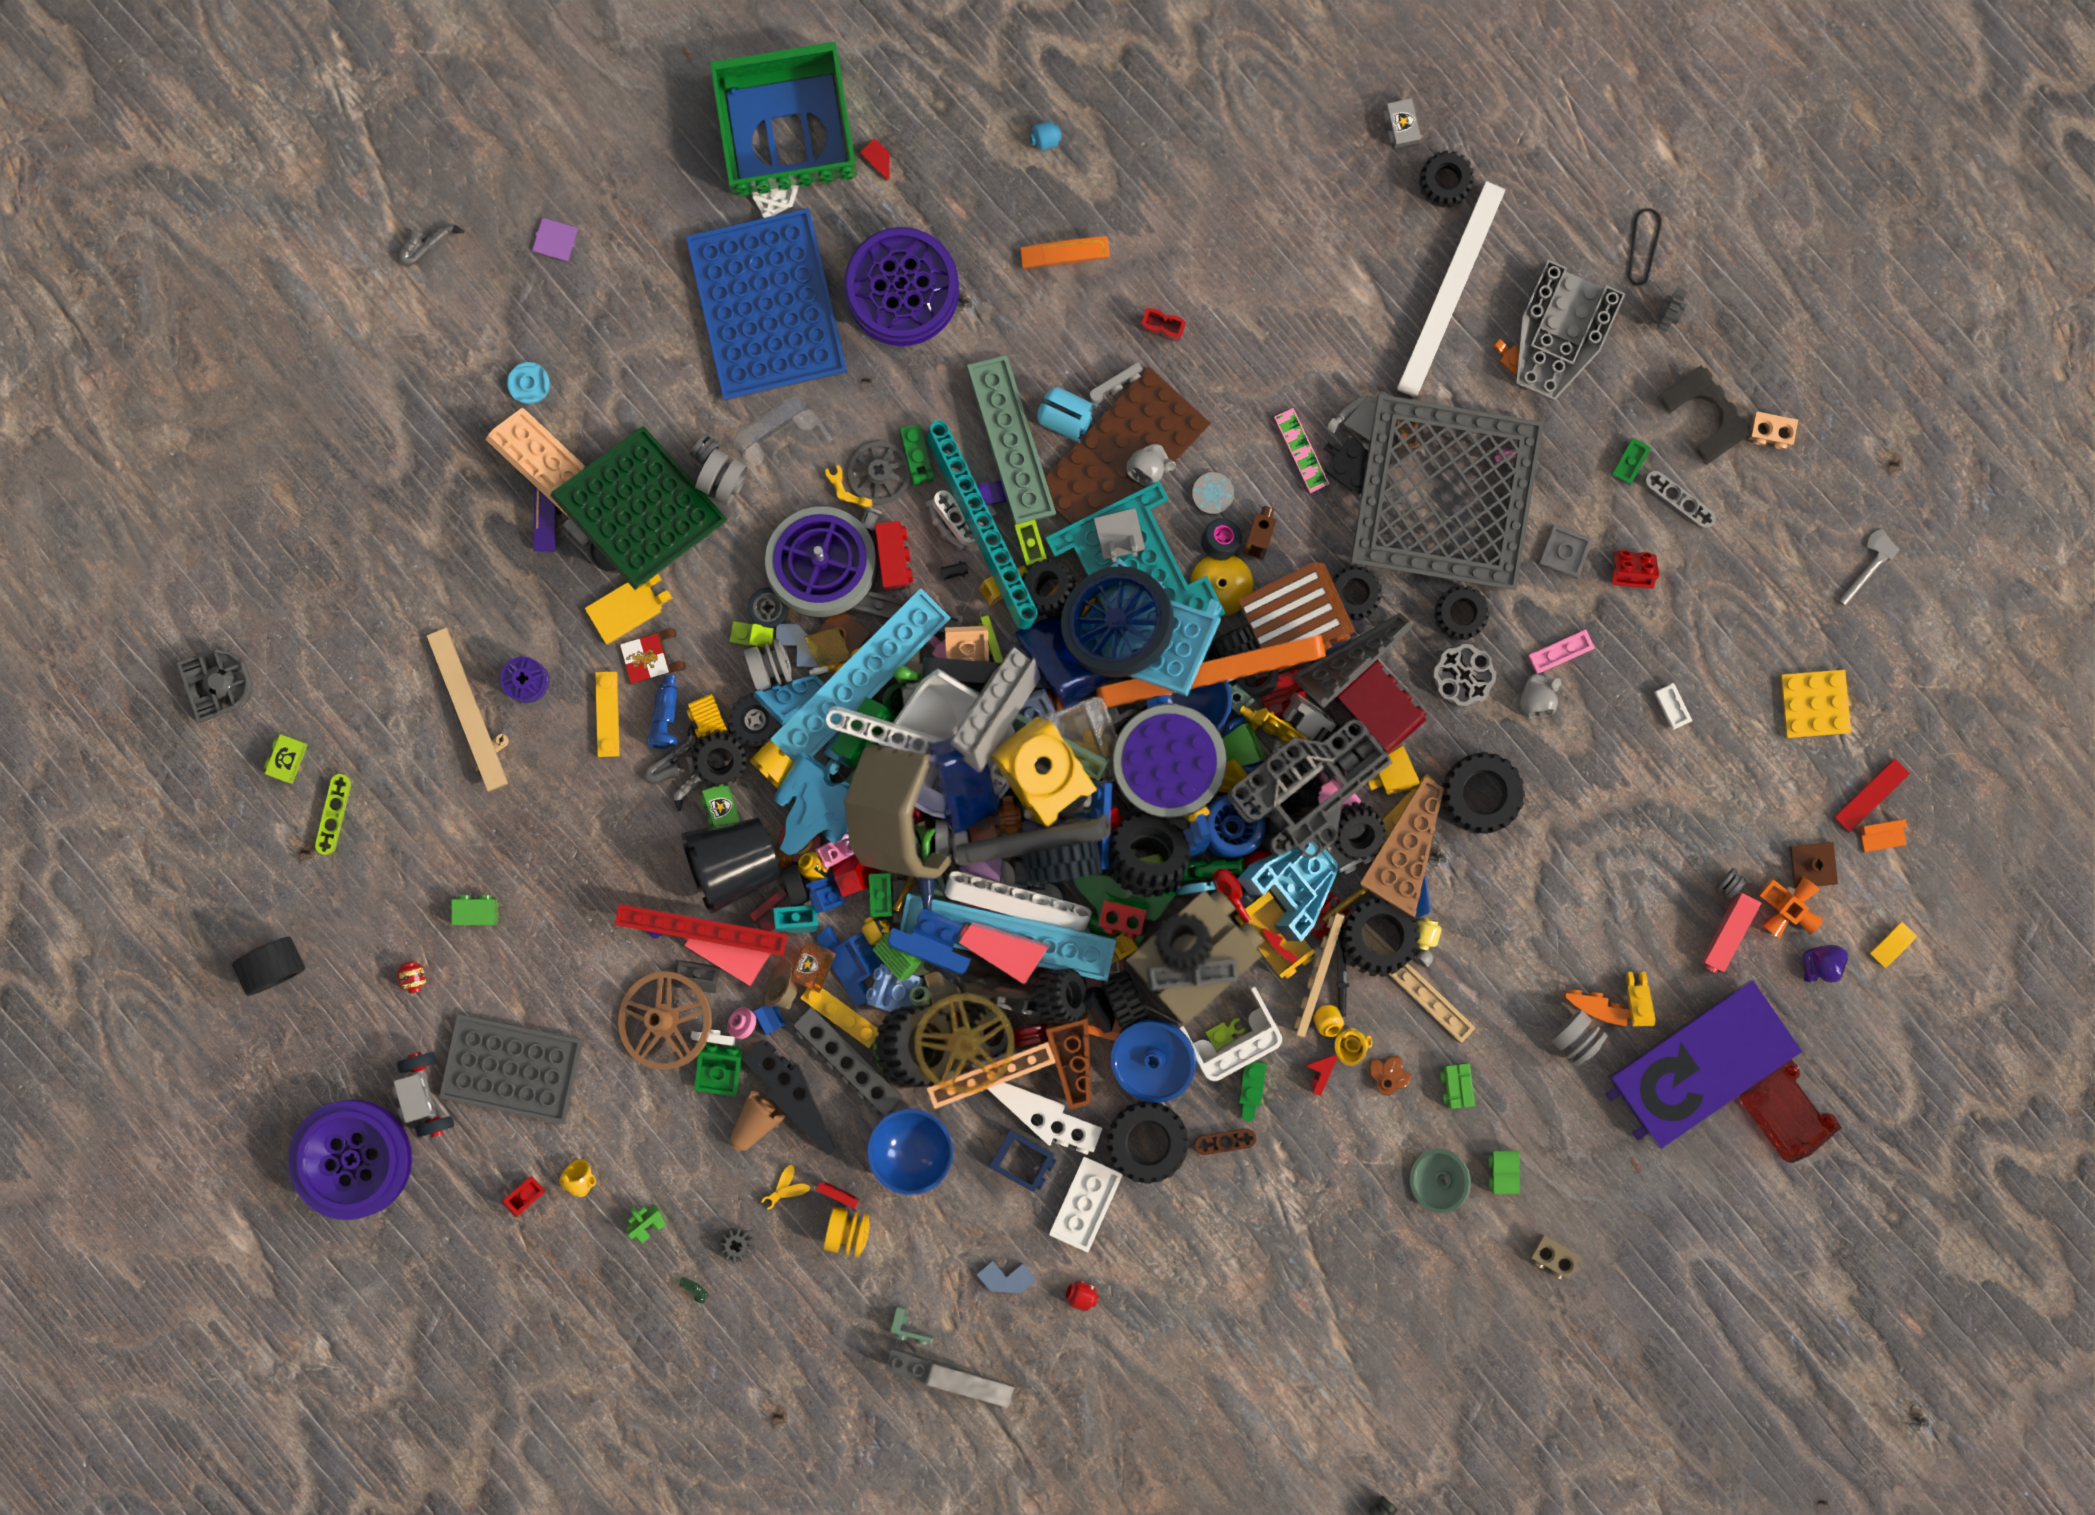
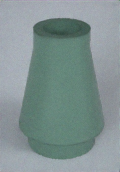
M916 986L911 990L909 1000L913 1005L931 1006L930 992L926 987Z

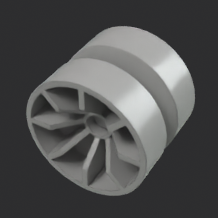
M714 449L699 474L695 488L709 495L717 486L715 499L729 505L744 484L748 465L734 459L726 467L728 455Z

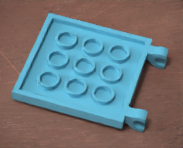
M1142 591L1112 661L1134 656L1143 650L1154 637L1159 622V609L1155 598L1149 592ZM1214 599L1210 600L1206 612L1171 601L1174 613V628L1167 648L1152 665L1143 671L1129 675V677L1188 696L1221 621L1217 615L1220 613L1222 605H1219V601Z

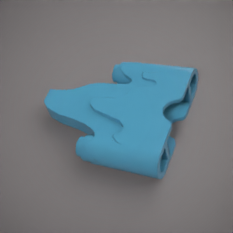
M800 752L775 793L774 801L781 806L789 804L795 796L797 798L787 816L786 835L779 848L787 855L799 852L816 835L824 830L827 833L825 837L832 843L841 841L848 832L844 800L850 784L846 781L839 784L833 783L829 778V769L805 752Z

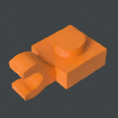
M1499 339L1492 347L1503 356L1499 362L1515 376L1518 368L1519 349L1515 345L1509 349Z

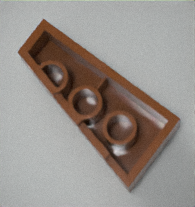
M1086 1012L1076 1022L1047 1023L1046 1033L1069 1109L1091 1103L1088 1012Z

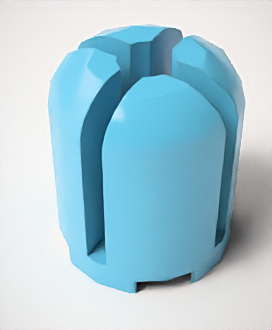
M1053 387L1043 398L1046 404L1041 403L1038 408V422L1042 426L1080 443L1078 438L1080 434H1086L1093 419L1091 410L1092 408L1097 409V405L1064 389Z

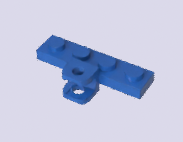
M1092 781L1097 790L1091 793V811L1089 813L1077 812L1074 814V818L1084 817V819L1089 818L1091 820L1097 819L1101 814H1107L1110 821L1112 783ZM1110 835L1105 840L1097 841L1101 869L1109 868Z

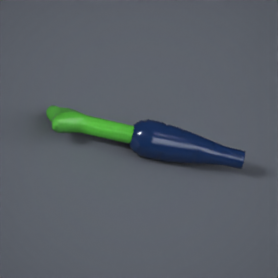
M917 826L916 830L921 839L923 865L930 856V840L936 830L933 828L926 830L924 827ZM918 877L923 908L932 911L935 879Z

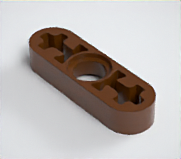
M1250 1129L1202 1135L1196 1139L1195 1149L1202 1155L1247 1149L1255 1145L1256 1135ZM1247 1132L1249 1136L1253 1137L1252 1140H1249V1144L1246 1145L1244 1141H1239V1146L1235 1147L1233 1134L1237 1133V1138H1241ZM1222 1136H1229L1232 1143L1230 1147L1223 1148L1220 1146L1219 1140ZM1212 1137H1216L1218 1150H1214V1146H1208L1207 1151H1203L1202 1148L1198 1147V1144L1202 1143V1139L1209 1143L1213 1142Z

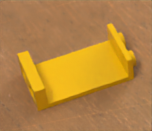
M1267 891L1265 895H1262L1245 908L1251 918L1248 923L1261 937L1260 931L1262 928H1266L1283 938L1279 946L1298 956L1295 963L1291 964L1277 955L1265 940L1257 947L1280 978L1285 976L1288 979L1297 972L1295 968L1302 963L1305 966L1314 959L1312 954L1315 951L1311 949L1305 939L1302 941H1286L1274 926L1285 913L1275 902L1270 892ZM1237 914L1234 918L1241 926L1244 923Z

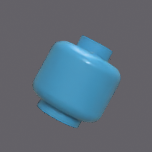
M1043 122L1032 127L1029 141L1039 151L1057 147L1059 141H1061V132L1058 125H1054L1053 122Z

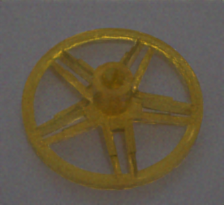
M973 994L951 995L936 1002L923 1015L915 1035L916 1057L925 1075L937 1086L955 1093H974L993 1085L1006 1072L1014 1051V1035L1005 1014L990 1000ZM958 1001L964 1027H957L953 1002ZM962 1001H974L983 1004L995 1012L998 1017L972 1030L970 1029ZM950 1003L953 1034H924V1028L931 1016L941 1007ZM1000 1020L1003 1024L980 1038L979 1031ZM1005 1028L1008 1041L1007 1053L1003 1064L999 1067L981 1048V1044ZM922 1037L948 1039V1045L922 1042ZM922 1046L951 1052L942 1080L936 1077L928 1068L922 1054ZM979 1052L998 1070L996 1073H993L975 1058ZM954 1058H956L960 1062L948 1084L945 1081ZM968 1059L992 1076L985 1082L974 1086L960 1087L953 1085Z

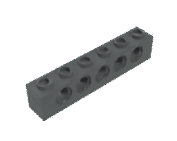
M813 1007L793 1025L796 1028L794 1032L802 1040L806 1038L811 1043L809 1047L817 1055L822 1053L827 1058L824 1062L832 1070L837 1068L842 1073L840 1078L847 1085L852 1083L857 1088L855 1090L856 1094L863 1100L867 1098L872 1103L870 1107L878 1115L882 1113L885 1116L903 1098ZM815 1026L822 1029V1036L819 1039L811 1036V1029ZM830 1041L835 1042L838 1046L837 1052L834 1054H830L826 1050V1045ZM845 1056L850 1057L853 1061V1065L849 1069H845L841 1065V1060ZM863 1071L868 1075L866 1083L861 1084L856 1080L858 1072ZM876 1086L883 1090V1096L880 1099L874 1098L871 1094L872 1089Z

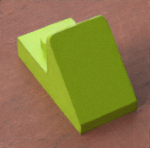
M733 621L730 643L752 647L757 646L758 648L765 649V643L768 642L772 650L775 629L754 623L747 624Z

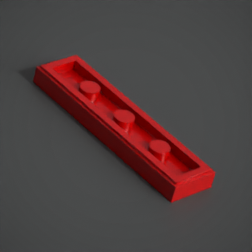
M1893 759L1833 818L1848 833L1851 832L1910 773L1896 759Z

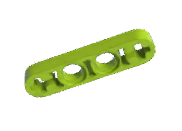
M337 774L330 781L315 843L316 850L322 855L332 854L337 846L351 788V780L344 774ZM341 778H343V782H346V786H342L340 793H344V797L332 795L333 791L338 792L339 786L336 785V781H340ZM334 798H338L341 801V807L338 810H333L330 806V802ZM328 819L336 821V828L333 831H328L325 827ZM323 832L334 834V838L329 837L328 844L331 845V848H327L324 852V848L320 845L321 842L325 843L327 836H322Z

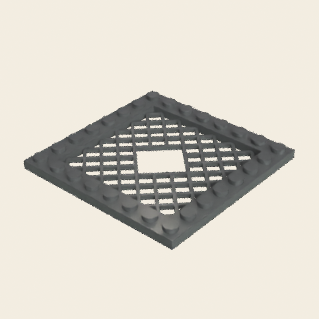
M1378 394L1350 563L1516 590L1544 422ZM1396 419H1397V420H1402V422H1401L1400 424H1398L1397 426H1395V425H1396ZM1410 422L1424 425L1415 430ZM1406 423L1412 433L1403 439L1397 429ZM1430 425L1443 427L1444 429L1436 434ZM1427 427L1433 437L1423 442L1418 432ZM1451 429L1465 432L1456 437ZM1448 431L1453 441L1444 446L1438 436ZM1395 433L1400 442L1392 447ZM1472 433L1484 434L1485 436L1477 441ZM1468 434L1474 444L1465 450L1459 440ZM1415 436L1421 445L1411 451L1406 441ZM1492 436L1506 439L1497 444ZM1489 438L1494 448L1485 453L1480 443ZM1435 439L1442 449L1432 455L1426 445ZM1509 441L1515 451L1506 457L1500 447ZM1454 443L1462 451L1455 458L1447 450ZM1403 444L1409 454L1400 460L1394 450ZM1476 446L1483 456L1473 462L1467 452ZM1423 448L1429 458L1420 464L1414 454ZM1495 450L1503 458L1496 465L1488 457ZM1444 451L1450 461L1441 467L1435 457ZM1516 454L1513 467L1508 459ZM1390 455H1392L1397 463L1388 469ZM1465 455L1470 465L1461 470L1455 461ZM1412 457L1417 467L1408 472L1402 463ZM1485 458L1491 468L1482 474L1476 464ZM1432 460L1438 470L1429 476L1423 466ZM1506 462L1511 472L1502 477L1496 468ZM1453 464L1476 498L1442 521L1419 487ZM1400 466L1405 475L1396 481L1390 471ZM1473 467L1479 477L1470 483L1464 473ZM1420 469L1426 479L1417 485L1411 475ZM1494 471L1499 481L1490 486L1485 476ZM1388 475L1393 484L1385 489ZM1512 476L1511 485L1509 487L1505 480ZM1408 478L1414 487L1407 493H1404L1399 483ZM1482 480L1488 489L1478 495L1473 485ZM1502 483L1508 493L1499 499L1493 489ZM1396 486L1402 496L1393 502L1387 492ZM1417 490L1422 500L1413 505L1407 496ZM1488 492L1496 500L1489 507L1481 499ZM1385 497L1390 505L1382 510L1383 498ZM1508 497L1506 509V507L1503 505L1501 501ZM1405 499L1410 509L1401 514L1395 505ZM1478 500L1484 510L1475 516L1469 506ZM1425 502L1431 512L1422 518L1416 508ZM1499 504L1504 514L1495 519L1490 509ZM1390 508H1393L1398 518L1389 523L1383 514ZM1466 509L1472 519L1463 525L1457 515ZM1413 511L1419 521L1410 527L1404 517ZM1487 513L1493 522L1483 528L1478 518ZM1434 515L1440 524L1430 530L1425 520ZM1381 517L1387 526L1378 531ZM1454 518L1460 528L1451 534L1445 524ZM1505 518L1504 528L1502 529L1498 522ZM1401 520L1407 529L1400 535H1397L1392 525ZM1475 522L1481 531L1472 537L1466 527ZM1422 523L1428 533L1418 539L1412 529ZM1495 525L1501 535L1492 541L1486 531ZM1440 527L1448 535L1441 542L1433 534ZM1389 528L1395 538L1386 544L1380 534ZM1463 530L1469 540L1459 545L1453 536ZM1410 532L1415 542L1406 547L1400 538ZM1481 534H1484L1489 543L1480 549L1474 540ZM1430 535L1436 545L1427 551L1421 541ZM1377 538L1382 546L1376 545ZM1502 538L1499 551L1494 543ZM1451 539L1456 549L1447 554L1442 544ZM1398 541L1403 550L1390 548L1389 546ZM1471 542L1477 552L1468 558L1462 548ZM1418 544L1424 553L1409 550ZM1492 546L1498 555L1488 561L1483 551ZM1439 548L1444 556L1432 555L1430 553ZM1459 551L1465 560L1450 557ZM1480 555L1485 563L1471 560ZM1498 560L1497 565H1492V563Z

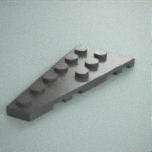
M1398 613L1327 654L1326 657L1320 658L1292 674L1293 679L1324 708L1412 628L1411 623L1401 613Z

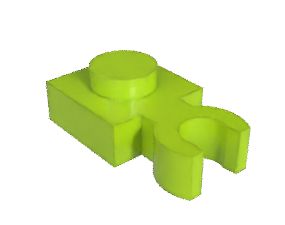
M1239 1018L1233 1019L1228 1027L1222 1022L1205 1032L1215 1051L1233 1042L1234 1039L1231 1035L1234 1033L1242 1034L1245 1031V1028L1240 1030L1234 1028V1024L1240 1021Z

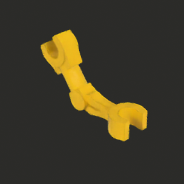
M839 465L836 466L838 471L836 475H831L829 469H826V476L831 484H834L839 500L857 504L862 509L872 506V500L865 497L859 498L849 492H845L842 484L843 473Z

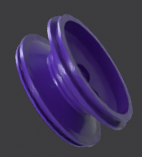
M895 227L873 234L857 247L846 267L844 291L852 317L866 334L888 345L912 346L935 337L950 322L959 300V279L954 260L941 242L930 234L918 229ZM913 261L916 263V268L907 270L905 264ZM892 263L895 265V269L892 272H886L883 269L884 266ZM919 279H927L928 285L924 288L917 285ZM899 281L907 283V285H904V289L896 287V285H899ZM883 282L886 284V288L883 291H877L875 285ZM910 298H918L919 304L915 307L908 304ZM891 299L898 301V306L894 309L887 307V302Z

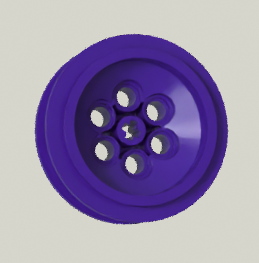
M346 1100L331 1103L309 1115L297 1129L289 1149V1173L299 1196L316 1212L339 1220L364 1218L388 1207L405 1188L412 1168L410 1140L398 1119L388 1110L377 1104L363 1100ZM356 1133H360L363 1136L361 1144H357L354 1141ZM335 1138H339L342 1141V1147L339 1150L333 1146ZM371 1148H375L378 1152V1157L375 1160L371 1159L368 1155ZM354 1154L357 1162L350 1164L351 1160H348V1156ZM329 1159H333L336 1162V1168L333 1171L327 1167ZM364 1169H369L372 1172L370 1180L364 1179ZM344 1174L351 1177L349 1186L342 1183Z

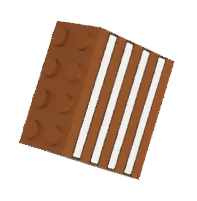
M1311 563L1238 599L1260 649L1321 635L1324 649L1327 651L1332 648V643H1343L1351 639L1350 635L1356 632L1324 563ZM1295 665L1278 668L1277 670H1287L1289 668L1294 667Z

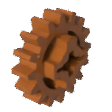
M1013 795L1003 796V807L998 808L1001 832L1006 831L1007 836L1017 834V830H1022L1019 806H1014Z

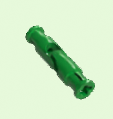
M1239 858L1236 861L1222 859L1214 860L1210 863L1202 861L1189 862L1181 882L1212 878L1213 874L1220 868L1230 871L1233 875L1241 876L1246 870L1245 861L1243 858ZM1196 866V876L1190 873L1189 867Z

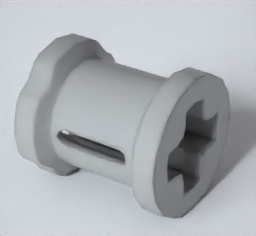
M864 507L865 512L861 523L867 531L875 533V524L882 512L871 507Z

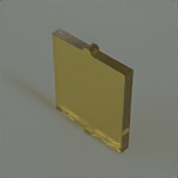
M837 627L804 637L810 649V654L813 655L819 668L851 658L845 645L846 641L842 639Z

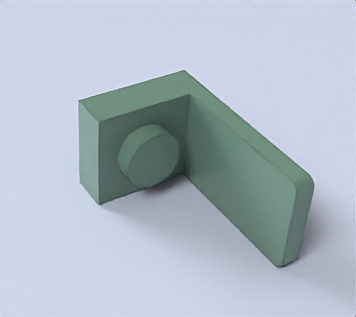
M897 1306L891 1333H895L894 1337L907 1340V1337L914 1338L916 1343L927 1345L928 1342L932 1343L933 1336L901 1329V1325L906 1326L909 1314L905 1313L906 1307Z

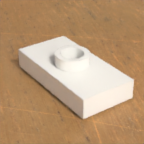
M1674 683L1654 692L1672 730L1692 721Z
M710 1030L707 1042L735 1045V1037L720 1035L721 1031ZM692 1031L691 1039L699 1041L702 1032Z

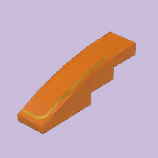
M1107 236L1020 247L1022 267L1024 269L1041 266L1051 267L1062 264L1072 265L1110 258Z

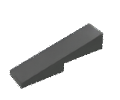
M1235 959L1206 962L1204 966L1200 964L1198 966L1199 969L1194 971V968L1190 969V973H1185L1184 969H1182L1181 973L1176 972L1175 968L1171 970L1168 966L1147 968L1148 990L1239 981L1237 961Z

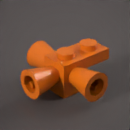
M1803 876L1796 891L1792 894L1771 878L1758 895L1779 912L1763 926L1779 939L1789 920L1796 925L1799 922L1809 935L1813 934L1821 926L1823 918L1808 911L1810 908L1804 902L1819 891L1820 888Z

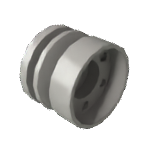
M779 639L773 640L775 646L773 651L769 643H765L766 653L764 654L761 653L757 646L744 650L757 691L770 689V678L773 677L779 685H782L780 677L782 674H784L787 683L792 681L791 664L787 652L780 644Z
M1579 1010L1568 1019L1550 1039L1560 1051L1568 1046L1571 1048L1566 1055L1568 1059L1577 1054L1572 1061L1576 1067L1593 1057L1608 1037L1605 1032L1595 1036L1600 1030L1598 1025L1590 1030L1587 1028L1592 1019L1583 1010Z

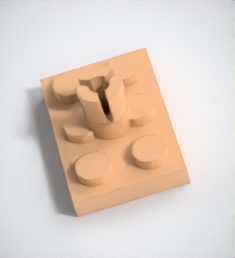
M988 626L945 628L946 659L989 662Z

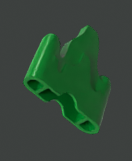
M1105 873L1073 878L1077 888L1090 901L1097 912L1096 915L1091 914L1087 928L1094 934L1111 938L1123 932L1116 931L1114 935L1103 932L1104 928L1099 926L1105 901L1147 910L1146 920H1157L1176 895V892L1172 891L1168 894L1163 893V896L1158 897L1154 895L1143 897L1142 894L1137 896L1132 894L1130 890L1125 891L1122 889L1121 884H1117L1112 879V875ZM1110 913L1107 916L1109 924H1115L1118 921L1116 913ZM1137 918L1129 919L1128 927L1130 929L1137 928L1139 920ZM1145 927L1142 937L1137 936L1136 939H1133L1136 946H1138L1146 934Z

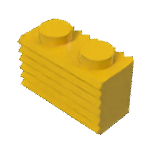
M712 694L688 704L690 709L686 711L691 722L695 720L698 728L695 729L698 738L701 735L703 737L706 736L708 731L714 733L715 729H719V732H723V730L728 731Z

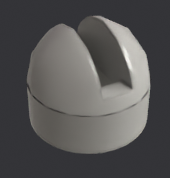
M1421 950L1414 959L1422 967L1428 968L1433 961V955L1428 950Z

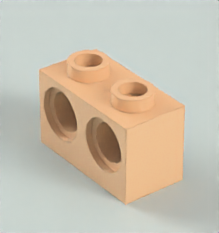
M1756 412L1752 416L1748 439L1754 440L1753 443L1765 446L1766 443L1774 444V448L1786 450L1787 447L1794 445L1798 420ZM1758 425H1764L1767 428L1765 435L1758 432ZM1779 429L1787 431V439L1779 436Z

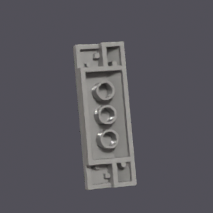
M1015 647L1009 651L1001 665L995 669L956 729L957 733L950 742L951 745L965 755L963 760L978 772L982 771L1041 678L1035 658L1029 660Z

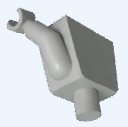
M1383 391L1380 392L1381 395L1390 396ZM1370 397L1366 399L1357 398L1336 415V419L1333 418L1328 423V429L1334 434L1338 425L1344 423L1370 440L1377 398L1376 400Z

